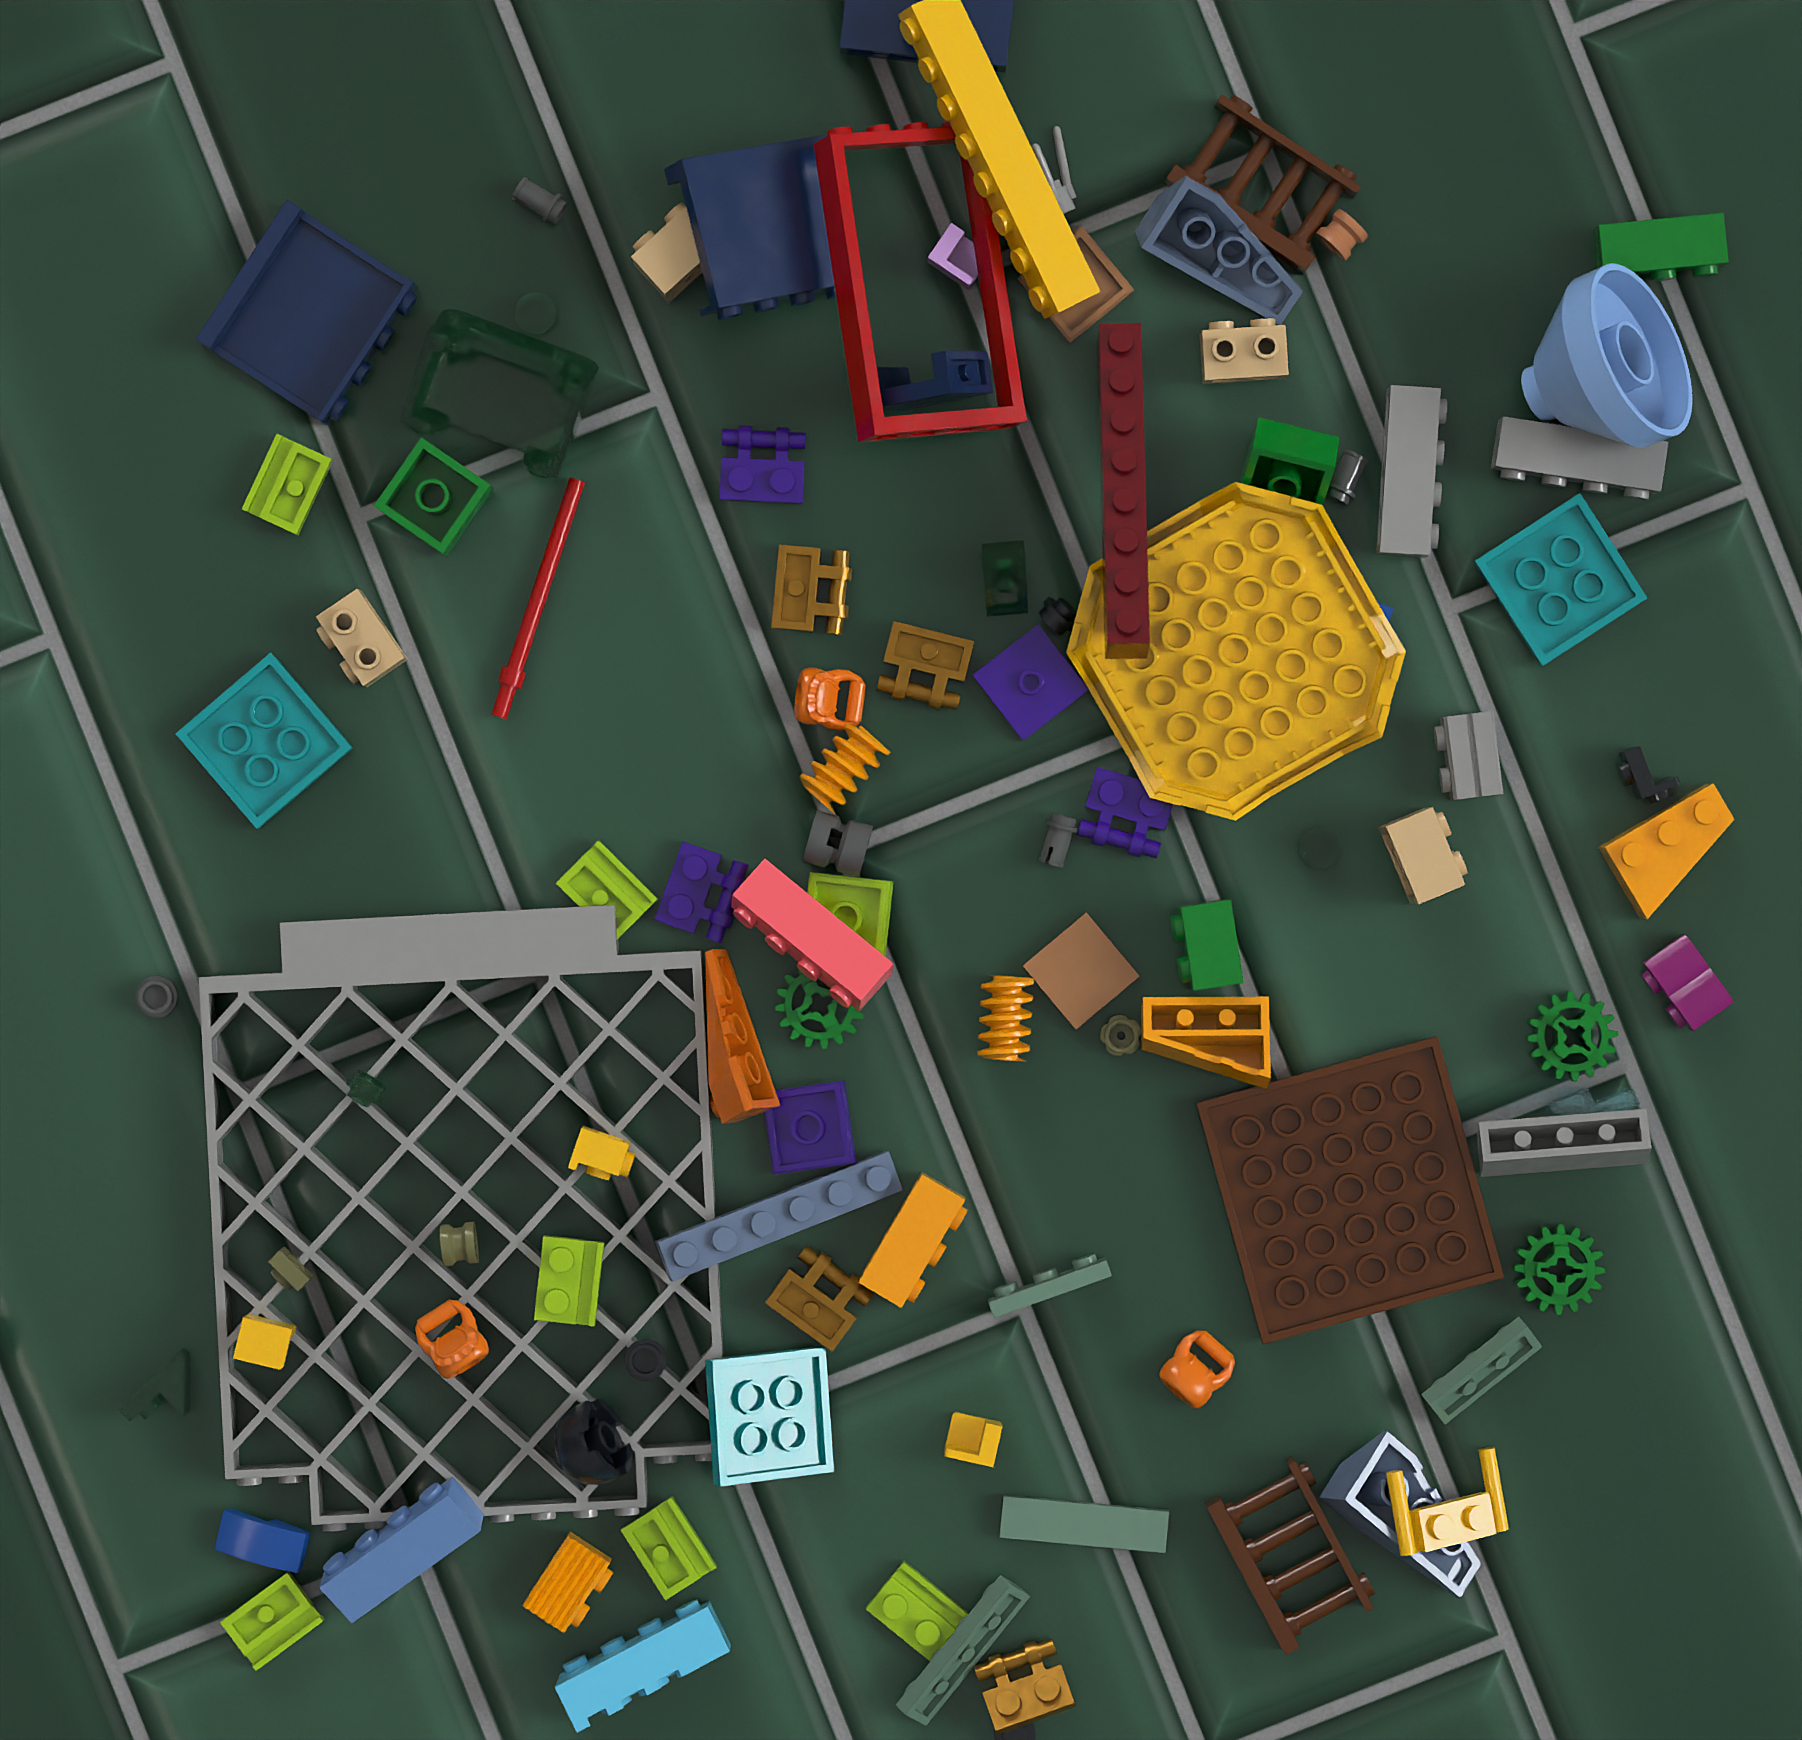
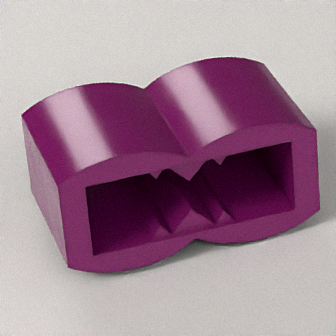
M1685 934L1679 935L1641 963L1646 970L1641 974L1642 979L1655 995L1662 992L1671 1005L1665 1010L1679 1029L1686 1025L1690 1031H1695L1734 1003L1725 987Z

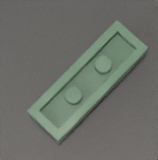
M1095 1253L1086 1255L1072 1261L1074 1268L1058 1273L1056 1267L1034 1274L1032 1276L1034 1282L1028 1285L1018 1287L1015 1281L993 1289L995 1296L988 1298L993 1317L1002 1316L1111 1277L1112 1274L1106 1258L1103 1257L1097 1260Z
M1517 1317L1509 1325L1502 1327L1494 1337L1479 1349L1468 1354L1464 1361L1449 1373L1437 1379L1421 1395L1446 1425L1541 1349L1542 1346L1522 1319Z

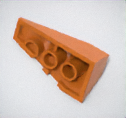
M712 949L705 952L708 1082L712 1093L709 1096V1102L715 1116L720 1118L722 1124L739 1122L779 1107L780 1103L727 949Z

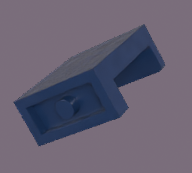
M945 350L931 353L935 379L911 383L908 368L877 367L883 410H911L993 393L987 351Z

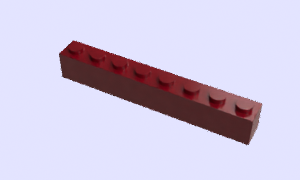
M1099 323L1097 364L1105 659H1147L1150 646L1141 323Z

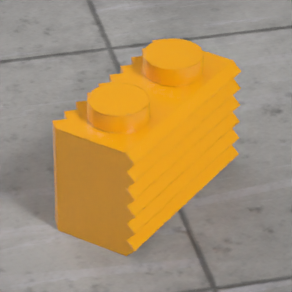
M570 1531L522 1606L563 1633H565L570 1624L578 1628L590 1609V1606L584 1602L593 1589L600 1593L613 1574L607 1568L612 1558Z

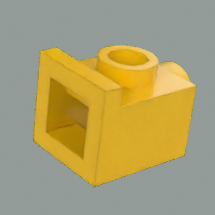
M583 1126L568 1168L576 1171L581 1163L587 1165L585 1173L601 1179L609 1180L611 1174L628 1178L636 1154L629 1152L630 1141Z

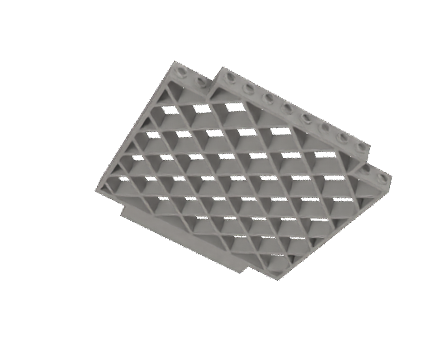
M616 905L280 923L282 972L199 977L225 1479H236L238 1486L262 1484V1477H278V1483L288 1484L303 1482V1475H309L312 1525H322L323 1531H342L348 1529V1523L364 1522L365 1529H382L387 1524L388 1518L400 1508H385V1503L424 1460L446 1480L453 1477L472 1498L484 1516H489V1522L494 1523L514 1521V1514H531V1520L555 1519L556 1512L568 1511L573 1512V1518H590L598 1516V1510L614 1509V1515L616 1516L639 1514V1508L647 1507L646 1457H653V1463L657 1464L678 1462V1455L694 1454L695 1461H712L711 1441L645 1444L640 1439L679 1395L683 1396L709 1420L708 1402L693 1390L689 1384L706 1366L705 1359L724 1357L719 1263L708 1267L709 1306L683 1283L688 1276L673 1282L670 1281L664 1265L629 1234L630 1230L668 1188L672 1189L706 1221L716 1217L702 950L619 955ZM692 968L694 999L666 974L665 969ZM652 970V976L611 1021L563 979V975ZM533 976L549 977V981L508 1026L460 985V980ZM445 981V987L405 1031L399 1028L357 990V986ZM658 981L695 1013V1038L666 1070L661 1068L617 1028ZM341 987V993L302 1036L298 1035L255 996V991ZM555 987L603 1029L563 1075L559 1074L515 1034V1031ZM238 992L236 1000L216 1021L215 993ZM452 993L499 1034L459 1081L412 1039ZM349 999L396 1040L356 1085L309 1044ZM245 1005H248L292 1045L253 1090L246 1086L218 1060L217 1037ZM609 1036L658 1078L617 1124L568 1082ZM506 1041L554 1083L514 1129L508 1126L466 1088ZM403 1047L451 1089L411 1134L406 1132L363 1093ZM695 1049H697L699 1101L671 1077ZM300 1053L347 1094L308 1139H305L260 1098ZM219 1079L243 1100L223 1124H221ZM663 1084L700 1116L701 1140L671 1173L623 1131ZM560 1090L603 1127L608 1134L630 1141L629 1152L635 1153V1157L663 1181L623 1227L616 1223L574 1185L585 1172L587 1165L580 1164L578 1169L567 1179L520 1136ZM457 1096L505 1138L465 1184L417 1141ZM354 1102L401 1143L397 1150L362 1188L355 1184L314 1147ZM251 1108L298 1149L259 1193L254 1191L223 1162L222 1140ZM511 1145L560 1187L520 1232L515 1230L471 1190ZM408 1150L456 1192L417 1237H414L369 1196L372 1190ZM701 1152L705 1204L677 1180ZM305 1156L352 1198L313 1243L266 1201ZM225 1183L248 1203V1206L228 1228ZM565 1193L614 1236L604 1247L603 1260L621 1242L668 1284L628 1330L598 1304L596 1319L619 1340L579 1384L531 1342L548 1321L538 1320L523 1335L477 1293L516 1248L540 1268L541 1252L525 1238ZM462 1199L510 1241L507 1247L471 1287L448 1266L444 1267L443 1262L423 1245V1242ZM359 1205L407 1247L368 1291L362 1288L320 1250ZM256 1211L303 1252L298 1260L304 1266L311 1259L358 1302L319 1346L296 1326L295 1334L290 1340L309 1357L270 1400L234 1368L233 1345L237 1342L241 1323L232 1331L230 1286L254 1307L249 1314L256 1316L262 1314L268 1319L295 1325L271 1304L284 1289L279 1282L263 1296L229 1266L228 1242ZM413 1254L462 1296L459 1299L462 1304L466 1305L468 1302L516 1345L477 1389L460 1375L451 1379L442 1377L467 1400L428 1443L379 1401L418 1357L438 1373L433 1360L419 1346L416 1335L374 1298ZM675 1291L711 1323L712 1345L682 1378L666 1365L660 1377L672 1387V1390L633 1433L624 1424L616 1427L621 1440L624 1442L623 1446L630 1443L632 1450L635 1452L637 1494L590 1497V1494L598 1485L586 1484L583 1486L569 1476L565 1470H561L555 1460L540 1448L537 1443L576 1400L580 1403L596 1400L586 1389L625 1346L629 1348L631 1344L638 1341L634 1337L636 1333ZM364 1308L412 1350L408 1357L374 1394L370 1393L325 1352ZM456 1315L431 1330L426 1337L433 1341ZM522 1351L570 1393L531 1438L483 1396L487 1389ZM315 1363L364 1405L325 1449L277 1407L280 1401ZM236 1390L259 1410V1413L239 1435ZM472 1406L477 1408L521 1448L482 1492L434 1450ZM369 1411L418 1454L380 1497H377L331 1455ZM267 1417L311 1456L314 1461L240 1466L239 1447ZM527 1455L576 1497L488 1502V1498ZM322 1467L368 1509L324 1511Z

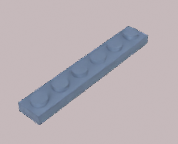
M883 1151L857 1161V1163L847 1165L657 1240L655 1243L668 1278L673 1282L900 1192L903 1189L889 1151Z

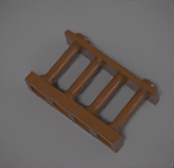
M1221 94L1214 108L1224 114L1192 164H1186L1183 169L1175 164L1164 184L1170 187L1186 175L1221 195L1274 257L1303 275L1315 258L1309 252L1311 249L1309 245L1311 239L1342 192L1351 198H1354L1361 186L1355 182L1357 176L1340 164H1336L1334 168L1252 115L1250 112L1253 108L1241 98L1231 95L1228 99ZM1239 123L1259 138L1227 187H1221L1217 192L1204 183L1207 179L1204 174ZM1274 146L1294 161L1261 211L1256 210L1252 215L1239 206L1242 202L1239 197ZM1309 169L1327 181L1328 185L1295 235L1290 233L1287 238L1274 229L1276 226L1274 220Z
M1293 1456L1285 1459L1292 1472L1291 1474L1233 1504L1230 1501L1223 1504L1219 1495L1204 1502L1285 1655L1300 1648L1295 1639L1296 1636L1302 1634L1300 1629L1358 1598L1366 1612L1374 1609L1369 1597L1375 1595L1365 1573L1362 1572L1356 1575L1313 1495L1310 1487L1317 1483L1306 1462L1298 1465ZM1299 1488L1301 1489L1311 1508L1310 1511L1254 1541L1252 1538L1243 1541L1236 1526L1243 1523L1241 1519ZM1320 1525L1331 1547L1273 1578L1271 1574L1264 1578L1262 1577L1256 1566V1563L1263 1560L1262 1555ZM1340 1562L1351 1584L1294 1614H1291L1290 1611L1282 1614L1275 1601L1282 1597L1281 1592Z

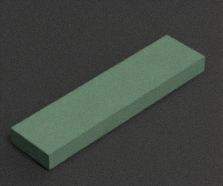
M1003 1494L999 1538L1165 1553L1169 1510Z

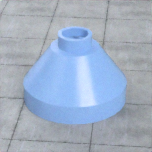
M1606 264L1572 280L1566 288L1536 351L1534 365L1524 369L1522 373L1523 393L1532 412L1543 422L1557 419L1565 425L1637 448H1647L1682 433L1689 423L1692 412L1690 373L1679 337L1658 298L1638 275L1619 264Z

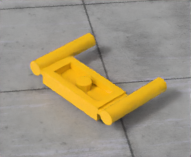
M1486 1447L1478 1450L1485 1486L1484 1492L1409 1510L1403 1471L1393 1470L1386 1472L1400 1556L1413 1555L1420 1551L1428 1552L1509 1530L1495 1447Z

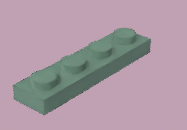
M1000 1575L994 1583L985 1589L982 1598L971 1612L960 1620L955 1632L942 1648L932 1655L930 1663L917 1679L907 1686L904 1695L897 1702L896 1706L905 1715L927 1726L1030 1596L1020 1586Z

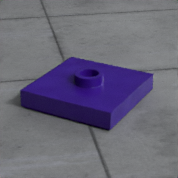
M1039 624L972 675L1022 741L1089 690Z
M845 1080L775 1090L780 1106L764 1112L773 1175L857 1163Z

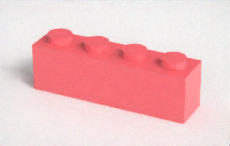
M764 859L732 894L731 907L734 909L733 915L747 928L752 929L755 926L766 935L765 941L777 953L784 955L787 952L798 961V969L810 980L816 981L820 979L831 988L829 990L830 995L840 1005L846 1008L851 1005L857 1011H860L891 976L893 963L768 860Z

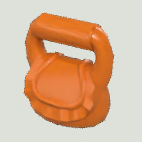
M819 668L803 669L799 675L796 688L795 718L804 724H820L836 731H844V726L847 723L857 726L862 720L866 684L860 676L849 670L835 669L824 671ZM850 681L845 721H842L835 717V712H837V696L840 690L839 683Z
M449 1299L417 1320L415 1327L417 1342L423 1352L433 1360L438 1373L446 1379L456 1377L470 1369L489 1353L487 1341L478 1331L476 1320L471 1310L459 1300ZM461 1314L462 1323L460 1326L456 1325L455 1329L447 1332L442 1337L436 1338V1341L433 1342L426 1337L425 1334L454 1315Z
M1196 1330L1185 1336L1178 1344L1173 1357L1161 1368L1159 1373L1160 1380L1188 1406L1198 1409L1207 1403L1214 1391L1221 1388L1230 1379L1235 1366L1234 1355L1206 1330ZM1194 1342L1224 1368L1220 1373L1215 1375L1211 1368L1209 1369L1197 1358V1355H1193L1190 1352Z

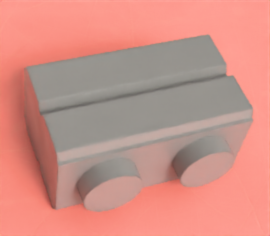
M1493 711L1441 717V726L1434 727V740L1437 752L1444 751L1446 767L1439 768L1442 793L1449 792L1450 800L1503 794Z

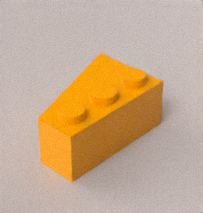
M1714 783L1704 784L1598 848L1639 918L1648 919L1734 821V817Z
M1269 996L1143 997L1141 1004V1050L1268 1089L1271 1079Z

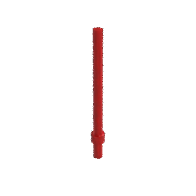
M569 477L507 667L502 666L497 681L501 685L491 715L507 720L517 688H522L526 676L523 669L585 482Z

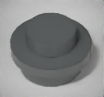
M152 976L145 979L138 986L136 1002L139 1009L147 1016L154 1018L164 1017L175 1009L178 1002V991L174 983L162 976Z

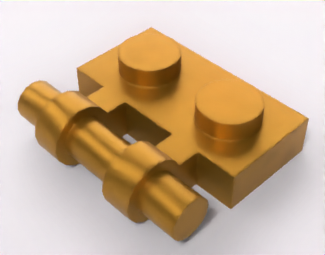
M779 544L771 628L813 632L815 616L827 617L826 633L842 635L843 620L848 618L849 606L845 605L847 581L852 579V568H848L850 552L833 550L832 566L819 565L821 548ZM818 578L830 579L828 603L816 602Z
M893 621L883 662L897 665L899 669L896 678L880 674L876 690L892 694V699L904 701V698L926 702L929 703L928 708L940 710L941 706L957 710L961 694L946 691L945 688L948 678L961 682L965 681L974 641ZM911 669L936 675L933 687L910 682Z
M806 1245L797 1259L810 1267L808 1272L802 1277L789 1268L767 1298L765 1304L833 1352L857 1319V1316L844 1308L848 1301L852 1298L865 1307L874 1293L858 1283L860 1279L853 1273L849 1276L831 1263L833 1258L822 1251L819 1254ZM820 1276L840 1289L834 1300L814 1286Z
M1052 1638L1037 1644L1035 1640L1023 1644V1649L1001 1656L1000 1653L988 1656L989 1661L974 1666L979 1682L992 1677L996 1679L998 1687L982 1693L997 1735L1076 1707L1062 1665L1045 1669L1042 1659L1057 1654ZM1028 1664L1031 1665L1032 1675L1010 1682L1007 1672Z

